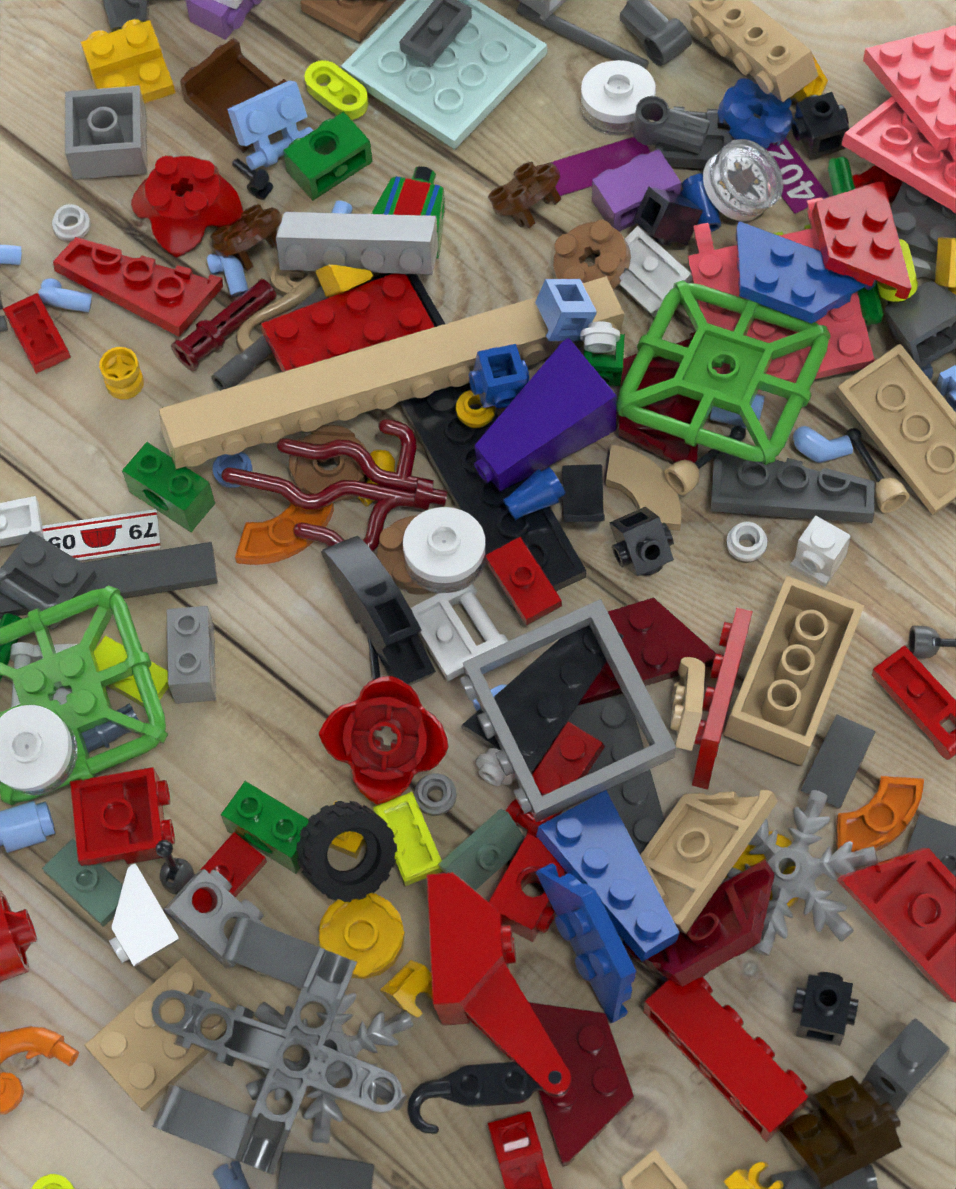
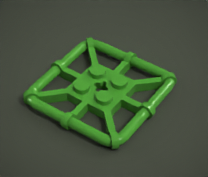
M685 280L674 283V288L665 296L647 334L641 336L637 344L638 353L619 390L616 405L619 415L635 423L685 439V444L694 447L700 444L747 461L762 462L764 465L775 462V457L784 448L801 408L807 406L812 396L809 390L826 355L828 341L831 337L827 327L815 322L811 324L751 300L701 284L686 283ZM695 299L742 314L734 332L707 323ZM679 303L683 305L696 330L688 348L662 339ZM755 319L798 332L771 343L746 336ZM809 346L811 347L796 383L766 374L773 359ZM660 356L681 363L674 378L637 391L653 357ZM723 363H727L730 365L731 373L719 374L713 367H721ZM759 389L787 399V403L770 440L751 407ZM677 394L700 401L690 424L641 408ZM713 406L739 414L756 446L703 429Z
M108 585L105 588L91 590L43 611L39 608L28 612V617L0 628V646L35 632L43 655V659L19 669L0 662V676L13 681L20 702L19 705L0 712V717L9 710L24 705H36L49 709L60 717L68 727L72 739V749L76 758L75 764L67 767L55 782L39 790L20 791L0 781V795L3 802L14 805L17 802L30 801L67 786L71 781L94 778L96 773L143 755L157 747L159 743L164 744L168 733L165 732V715L149 670L152 663L149 654L142 650L128 605L117 588ZM98 606L80 644L56 653L48 626ZM112 615H114L128 658L122 663L100 671L94 650ZM134 675L149 724L113 710L105 686ZM60 687L72 688V692L66 696L67 702L61 705L58 700H53L54 694ZM111 722L142 735L140 738L90 758L82 732Z

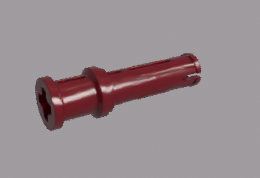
M261 278L254 286L230 303L229 306L210 321L207 319L199 321L196 324V330L182 341H174L171 344V348L175 356L190 371L196 370L199 367V361L213 350L219 351L223 348V344H225L224 339L277 297L274 288L265 279ZM248 303H251V304H249L246 308H244L241 312H239L236 316H234L233 318H231V317H232L233 315H235L238 311H240L243 307H245Z

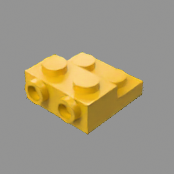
M132 19L124 23L122 29L110 33L103 30L94 31L88 36L87 40L81 42L96 89L140 86L144 103L176 93L150 20L142 22L138 19Z

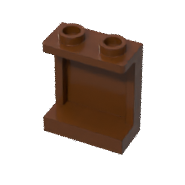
M235 38L230 39L224 45L218 46L208 58L196 67L190 68L180 80L185 103L243 153L253 146V143L248 146L239 145L227 109L287 82L283 79L276 84L242 54L240 42Z

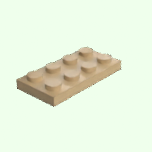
M899 344L837 386L835 393L931 514L935 515L956 500V412L904 347Z

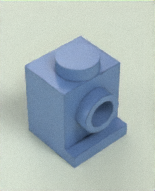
M545 279L535 301L548 328L546 334L548 341H564L567 338L571 341H581L580 332L588 328V324L593 322L597 313L581 279Z

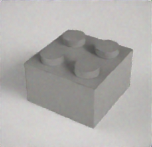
M140 86L65 91V154L73 179L148 173L147 112Z

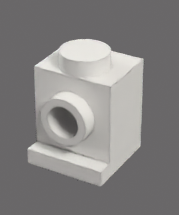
M815 515L798 540L796 555L790 567L826 587L846 557L851 535Z

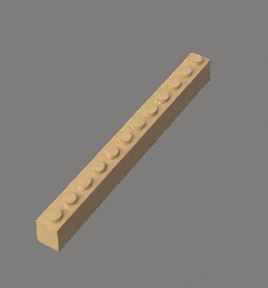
M607 277L583 283L597 311L593 322H609L612 324V328L619 330L621 334L624 311ZM535 297L160 408L161 431L175 468L194 467L203 464L208 459L224 454H238L245 448L261 443H274L284 436L297 432H311L318 429L321 425L330 422L350 420L360 413L377 408L387 409L403 400L413 397L423 398L429 396L434 391L450 386H463L469 382V372L473 371L478 351L516 344L521 361L524 360L527 365H532L551 356L563 341H548L546 337L548 328L535 303L537 299ZM572 341L578 349L584 346L583 341Z

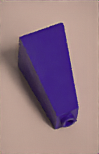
M569 338L557 347L475 444L476 462L474 467L486 483L492 481L499 491L531 476L538 468L542 470L616 430L617 395Z

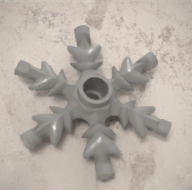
M811 791L805 812L798 807L794 808L793 815L797 829L788 827V831L794 839L789 847L783 848L776 845L778 832L776 829L769 835L767 818L748 844L756 846L749 853L764 854L775 873L771 890L773 897L768 903L761 940L759 944L753 947V950L759 954L770 955L776 933L783 939L787 938L788 931L784 916L793 918L787 903L794 897L805 900L804 916L813 910V921L817 932H820L826 923L833 934L840 941H843L854 931L838 914V912L845 911L847 906L838 901L825 899L832 891L817 890L815 880L824 873L832 880L837 881L835 872L844 875L856 871L854 868L856 866L878 863L874 846L851 852L853 846L851 841L843 844L833 855L829 846L821 859L814 858L809 854V845L822 839V837L813 834L826 826L830 821L829 817H819L828 797L820 791ZM745 864L746 870L751 867L749 864ZM796 866L792 874H783L787 868ZM732 867L727 874L728 877L724 878L722 883L735 877L742 871Z
M352 993L344 995L324 1046L357 1059V1055L362 1049L378 1053L374 1044L384 1046L398 1045V1040L392 1035L414 1026L407 1011L397 1014L386 1022L385 1013L381 1011L375 1016L368 1029L362 1021L357 1035H346L341 1025L353 1016V1014H344L356 999V994ZM263 1002L258 1007L255 1017L268 1025L286 1030L293 1009L291 1006H287L283 1016L273 1007ZM317 1012L318 1017L325 1022L327 1014ZM305 1017L302 1022L308 1027V1021ZM302 1047L304 1054L297 1063L283 1058L284 1064L288 1069L297 1072L308 1066L310 1056L305 1048ZM333 1063L326 1070V1080L332 1087H335L338 1080L342 1078L352 1079L351 1070L344 1063ZM262 1069V1071L268 1075L269 1071ZM266 1078L246 1085L252 1101L258 1099ZM377 1079L370 1083L368 1095L375 1104L377 1096L387 1104L392 1100L394 1091L393 1087L387 1084L388 1081ZM275 1089V1100H280L287 1090ZM315 1089L307 1095V1098H316V1100L306 1110L303 1118L308 1120L315 1117L312 1142L329 1143L331 1118L338 1122L343 1120L342 1113L334 1100L341 1099ZM403 1092L400 1101L394 1107L396 1110H399L406 1101L407 1095Z

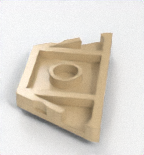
M760 790L759 796L738 797L735 791L718 792L714 795H705L704 793L683 794L640 856L673 921L681 932L687 933L777 804L778 800L773 792Z

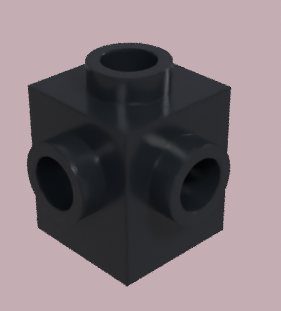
M832 92L819 96L811 95L803 101L797 102L795 119L791 120V128L795 139L802 141L810 160L846 148L841 144L844 133L849 130L848 114L844 105H838Z
M647 507L609 522L616 544L612 545V550L621 567L626 566L637 576H647L659 572L664 564L674 560L670 546L674 544V540L668 526L664 522L661 523L660 517Z
M819 972L817 976L809 974L805 988L797 986L792 1013L800 1014L796 1037L840 1046L845 1035L846 1024L854 1026L859 999L851 998L853 983L844 982V978L835 973Z

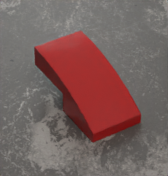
M531 1111L488 1123L505 1189H553Z

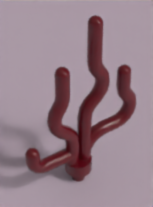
M391 419L381 420L378 428L381 433L395 436L401 441L396 472L381 469L362 445L351 440L336 439L324 444H313L282 438L277 442V449L280 453L312 460H327L340 455L349 456L357 462L362 472L372 482L380 485L356 480H340L330 484L321 492L307 494L302 492L291 481L280 477L227 467L222 471V479L227 483L281 494L292 505L305 510L321 509L342 496H355L378 501L370 514L366 536L363 539L372 552L380 543L379 537L383 531L385 519L392 509L410 507L427 511L430 504L445 506L447 499L446 490L433 488L434 480L412 476L417 449L416 437L406 424ZM299 522L293 528V532L297 537L321 542L328 547L345 541L337 532L323 526Z

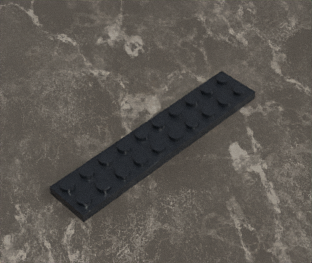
M384 273L353 288L359 287L361 285H364L366 283L372 282L374 280L380 279L393 273ZM406 274L434 326L444 325L445 322L418 275ZM469 382L460 387L450 386L434 391L429 396L423 398L413 397L398 402L457 509L467 512L481 525L485 535V555L521 537L555 591L586 578V569L550 506L524 515L517 520L512 517L503 499L510 496L529 477L499 491L492 481L486 483L474 467L476 462L475 444L496 421L498 415L495 412L493 419L481 428H471L460 421L456 413V403L463 393L471 390ZM473 404L469 407L471 409L477 410L480 409L482 405ZM501 587V589H502V591L504 592V594H505L507 600L509 601V603H510L512 609L515 611L516 609H515L514 605L512 604V602L510 601V599H509L508 596L506 595L505 591H504L503 588Z

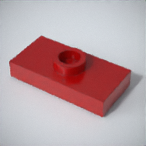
M38 293L3 308L5 316L36 374L71 358L69 350Z
M521 537L485 555V562L526 626L562 607L561 598Z
M233 832L200 870L205 869L208 873L212 870L219 872L232 885L229 892L236 898L267 863L264 855ZM197 889L192 896L193 907L200 913H207L212 906L210 893L204 889Z

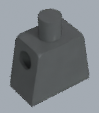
M925 282L918 286L916 292L904 301L895 302L887 300L888 305L885 308V314L890 334L897 345L901 344L920 369L956 348V294L934 282Z
M914 1018L876 1059L862 1082L869 1080L879 1096L880 1105L888 1101L897 1113L948 1057L950 1048L918 1019ZM881 1077L891 1082L896 1091L888 1088L881 1080Z

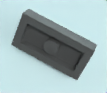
M434 0L399 41L400 51L431 67L472 18V8L458 0Z

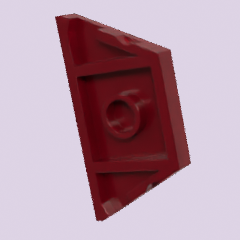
M696 331L690 333L689 339L676 344L688 348ZM637 354L623 359L621 386ZM660 356L653 357L637 391L674 378L681 363ZM677 394L641 408L690 424L700 401ZM619 415V436L673 463L680 460H689L693 463L697 461L698 444L695 447L685 444V439L635 423Z
M654 597L608 611L617 632L624 636L622 642L645 686L680 676L678 669L680 661L684 657L699 659L705 664V668L713 665L716 652ZM608 662L579 705L623 693Z
M764 859L719 885L687 933L685 934L679 930L677 941L643 962L624 940L622 943L630 957L683 987L760 943L775 873L767 860Z
M529 1002L561 1059L569 1069L572 1078L571 1089L563 1097L553 1098L542 1090L537 1091L562 1166L565 1167L570 1165L575 1160V1156L592 1139L595 1140L604 1131L607 1124L634 1100V1094L605 1013Z

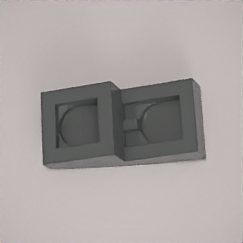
M836 714L801 791L809 795L812 790L820 791L828 796L827 803L841 808L876 731Z
M282 1152L278 1189H372L374 1164L333 1157Z

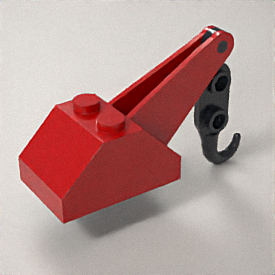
M455 873L428 874L433 1005L442 1026L469 1024L471 1022L512 1062L466 1065L440 1079L421 1083L413 1090L408 1099L407 1114L410 1122L417 1130L423 1133L437 1134L439 1132L437 1125L428 1124L421 1116V1105L430 1098H443L465 1107L520 1104L527 1101L538 1090H542L553 1098L565 1096L572 1086L570 1071L564 1064L509 970V964L516 963L515 938L512 937L511 925L504 926L500 911Z

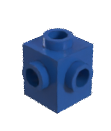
M516 344L478 351L473 371L469 372V383L473 395L479 394L483 408L491 406L506 408L529 382L527 365L524 360L521 361Z

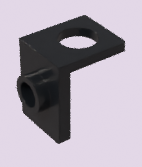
M563 465L562 481L566 492L563 496L564 522L605 521L602 465Z

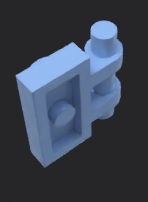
M289 80L227 109L239 145L248 146L252 143L256 152L246 156L247 165L251 170L260 166L269 167L277 163L278 158L284 155L283 150L297 138H303L313 131L311 127L301 131L297 129L296 122L308 116L297 82ZM281 130L283 139L270 144L268 136Z

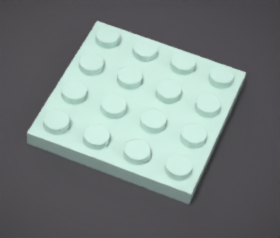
M406 0L341 65V69L361 83L368 93L455 150L547 54V44L478 0H458L472 8V18L433 65L429 67L401 52L399 41L434 0Z

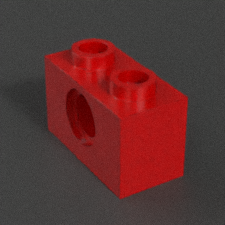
M528 833L490 898L489 903L500 911L504 926L511 925L512 932L533 942L539 931L544 934L548 931L556 913L545 892L540 896L531 897L523 892V888L530 883L541 884L535 871L551 863L556 865L559 877L568 873L537 837Z

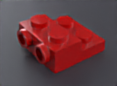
M154 767L70 782L77 856L81 866L122 859L125 860L126 864L160 859L164 857H160L156 853L157 843L161 840H168L172 845L175 844L172 820H164L163 806L171 804L167 780L160 781Z

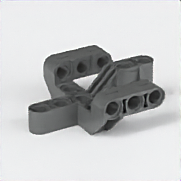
M238 917L222 959L246 966L261 976L265 977L267 975L284 981L301 991L286 1030L253 1020L254 1012L241 1005H237L236 1010H232L209 1001L212 994L196 989L194 996L176 990L164 991L153 1002L151 1010L153 1019L161 1029L177 1036L174 1044L190 1049L191 1044L213 1052L217 1054L215 1060L233 1067L235 1059L269 1072L251 1116L169 1084L152 1127L272 1175L283 1152L307 1087L375 1113L389 1112L401 1099V1083L394 1074L324 1046L357 962L260 923ZM169 1000H179L185 1005V1015L178 1023L169 1024L161 1018V1009ZM309 1004H319L326 1011L327 1019L318 1028H309L301 1021V1011ZM219 1016L226 1021V1033L218 1040H208L202 1034V1025L207 1018ZM293 1046L305 1048L310 1056L308 1066L297 1072L288 1069L283 1061L285 1052ZM333 1063H344L350 1068L352 1079L347 1086L334 1088L327 1082L326 1070ZM384 1079L392 1085L394 1094L388 1104L377 1105L369 1098L368 1087L374 1080ZM279 1088L287 1090L293 1098L291 1109L282 1115L270 1112L266 1104L270 1092Z

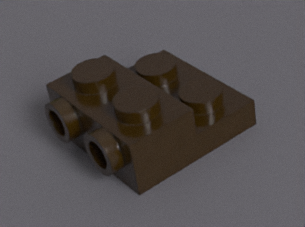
M852 1075L843 1080L835 1081L828 1088L814 1094L813 1097L818 1109L810 1114L798 1117L794 1122L779 1129L784 1144L821 1189L902 1147L896 1128L900 1127L901 1123L893 1106L888 1101L880 1105L879 1096L870 1081L866 1080L859 1083Z

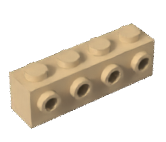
M692 0L688 3L693 17L690 20V24L695 33L702 39L704 37L708 38L721 56L725 57L728 55L742 74L747 75L749 73L755 78L759 87L766 94L771 92L780 101L784 102L818 77L812 51L752 1Z

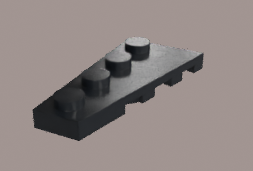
M590 626L560 638L494 696L531 774L607 663ZM618 632L622 640L624 636ZM480 708L462 724V729L489 747L501 750L495 736L489 739L486 737L477 715L483 713Z

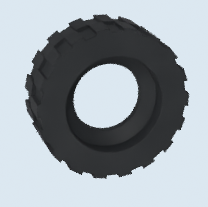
M338 801L334 805H326L320 808V812L316 815L313 814L308 819V824L305 828H302L299 834L301 838L297 842L296 848L299 855L297 858L298 865L303 869L302 873L305 878L330 899H341L343 902H351L352 899L361 900L366 898V895L376 892L380 888L379 886L389 878L390 870L392 867L394 868L396 862L395 852H397V844L393 839L395 835L387 826L388 824L365 805L361 806L355 801H350L349 803ZM348 831L361 834L366 843V852L362 861L350 870L340 871L334 869L330 865L327 855L328 848L333 839L339 834Z

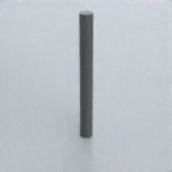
M520 2L517 8L518 14L614 61L632 62L647 70L648 60L554 14H551L543 21L540 19L539 13Z

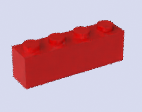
M703 977L697 978L683 987L669 979L645 1001L643 1013L749 1125L768 1142L779 1129L784 1127L805 1107L809 1097L804 1092L807 1089L805 1083L791 1069L784 1071L773 1060L775 1053L762 1038L757 1036L753 1039L741 1027L744 1025V1022L731 1006L725 1004L722 1007L711 996L713 989Z

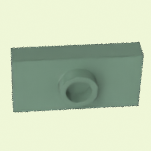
M500 808L438 865L444 873H455L472 889L477 890L517 853L525 837L509 813Z
M72 838L42 869L63 891L104 927L115 916L123 884L100 863L81 866L78 862L76 841Z

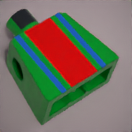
M418 166L414 170L412 179L398 176L390 179L371 214L436 216L438 234L436 259H438L445 215L444 188L434 184L436 173L432 169Z

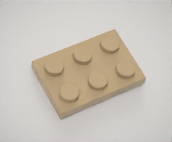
M184 956L84 1045L143 1112L167 1091L169 1084L174 1085L210 1052L191 1044L190 1049L174 1044L177 1036L161 1029L153 1019L151 1010L156 997L168 990L181 991L194 996L196 989L212 994L209 1001L232 1009ZM169 1000L161 1009L162 1020L169 1024L178 1023L185 1015V1005L179 1000ZM219 1016L207 1018L202 1025L203 1036L213 1041L220 1039L226 1033V1021Z

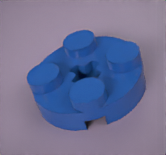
M741 78L737 80L735 86L729 88L724 94L718 107V116L721 123L725 119L731 127L729 134L733 138L747 146L763 149L768 148L770 143L778 142L777 145H779L787 137L791 129V120L793 119V114L790 110L792 103L790 98L782 102L771 92L769 94L763 92L759 85L755 84L752 80ZM754 113L760 116V118L754 117Z

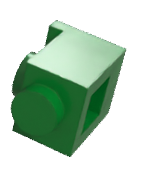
M620 334V340L616 342L615 355L592 354V352L584 349V357L608 386H621L625 334Z

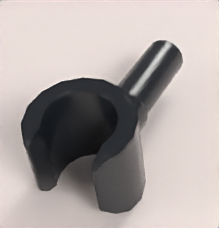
M236 158L233 160L232 165L251 180L247 185L248 191L256 198L264 200L273 189L272 183L269 182L268 172L263 169L258 171L251 170L240 159Z

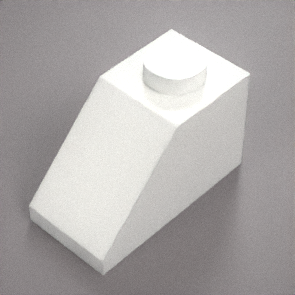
M136 863L127 868L111 927L116 937L109 940L121 963L130 959L134 967L179 941L178 935Z

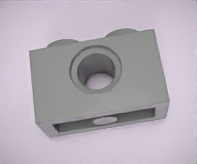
M208 606L167 609L168 686L175 704L216 701L214 623Z

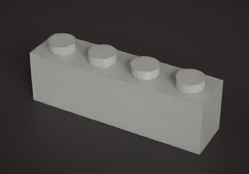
M284 212L276 236L280 270L316 271L327 265H340L370 270L372 273L433 274L438 252L436 216Z

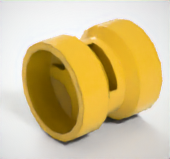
M114 347L102 355L99 368L108 393L120 400L130 399L139 394L144 386V377L136 354L125 347Z

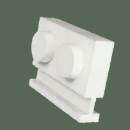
M637 226L625 238L630 248L631 262L628 270L625 267L624 272L619 277L621 282L618 286L655 318L665 296L674 288V283L682 280L690 283L693 278L686 268Z

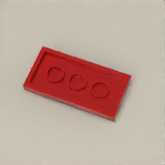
M400 273L390 274L261 323L262 333L282 372L435 327L407 275Z

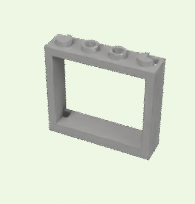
M601 599L463 662L465 676L460 678V681L464 687L465 694L469 701L477 699L483 711L482 714L477 715L480 725L488 739L495 736L501 748V751L495 753L505 776L513 773L520 787L514 791L515 797L519 805H521L524 814L531 811L536 822L675 758L676 746ZM586 626H590L650 746L542 796L483 674Z

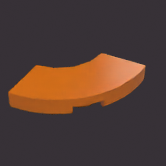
M290 503L289 507L275 518L264 522H246L235 555L236 563L246 565L270 564L298 554L314 541L297 537L293 532L294 526L299 522L327 527L334 512V503L318 510H305Z
M881 776L878 791L869 804L853 812L838 813L836 851L848 841L853 842L851 852L873 846L875 851H879L896 840L906 830L916 814L923 793L924 779Z

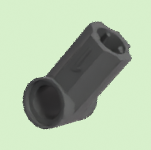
M628 0L620 12V21L643 42L646 54L658 66L664 65L692 44L691 36L686 26L676 18L668 20L648 0Z
M647 96L636 105L633 135L638 142L644 145L651 146L663 142L700 154L705 143L710 121L670 109L665 100L660 97Z

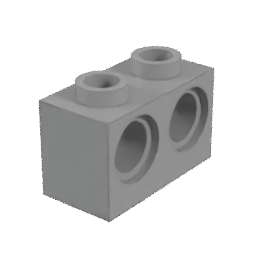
M203 869L198 871L163 911L225 968L234 967L236 962L222 959L228 943V939L224 934L225 923L230 918L238 919V917H243L264 925L260 921L264 915L247 899L239 902L229 892L232 885L219 872L212 870L208 873ZM197 889L208 891L212 897V906L207 913H200L193 907L192 896Z

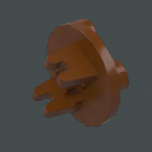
M532 161L524 163L514 171L515 178L506 185H501L491 191L488 199L495 213L500 216L511 215L521 228L525 225L531 228L536 223L529 211L531 206L541 199L546 204L552 202L556 205L560 202L561 197L555 187L560 179V172L556 165L551 162L536 167Z
M260 204L253 205L241 213L242 220L232 226L224 225L215 230L210 237L214 242L213 248L218 256L233 255L240 260L243 268L248 271L254 267L246 252L251 249L250 247L265 239L271 248L275 247L277 250L276 228L282 220V215L277 208L263 210Z

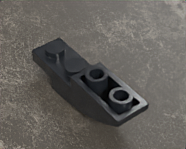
M357 535L322 549L321 554L356 624L362 622L388 676L397 677L408 685H413L431 677L436 671L418 637L422 629L396 583L368 545Z

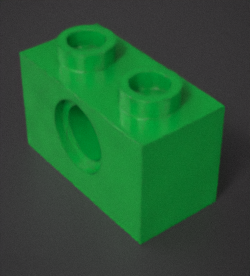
M344 111L334 118L325 120L317 129L303 138L295 139L283 150L287 173L312 201L373 162L370 140Z
M149 442L142 446L122 470L131 494L189 532L196 528L216 504L209 481L186 466L176 469L172 457Z
M244 781L221 813L227 832L231 834L235 832L256 850L297 874L301 868L297 862L299 857L296 850L297 842L300 841L301 835L299 834L302 828H305L308 824V819L249 782Z

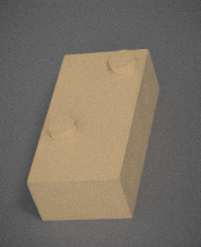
M786 575L723 735L802 766L865 605Z

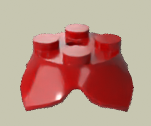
M192 156L160 157L155 163V168L140 184L131 200L134 214L141 219L148 218L150 220L152 232L158 244L175 258L194 249L201 242L205 229L208 226L213 225L220 228L224 225H232L242 218L241 213L243 212V206L237 191L219 174L218 168L209 160H202Z
M390 675L368 682L362 688L356 700L341 705L331 712L319 732L321 742L327 753L335 760L350 765L353 781L358 790L377 805L400 796L409 787L416 773L429 771L436 767L444 758L449 748L448 738L442 723L435 715L423 707L418 694L410 685ZM384 726L390 727L392 733L397 735V740L393 739L389 746L384 745V739L377 736L376 733L377 730L382 731Z

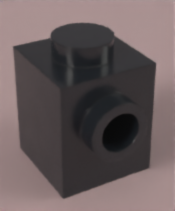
M648 186L633 222L649 233L653 240L662 245L670 246L672 242L688 245L694 232L693 226L698 224L703 210L683 195Z

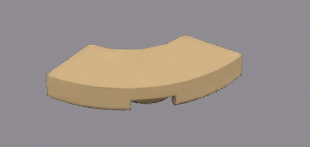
M611 444L606 486L621 490L633 500L638 510L643 507L650 509L660 517L661 523L664 522L669 530L680 531L681 506L679 497L668 484L664 471L643 454L629 448Z

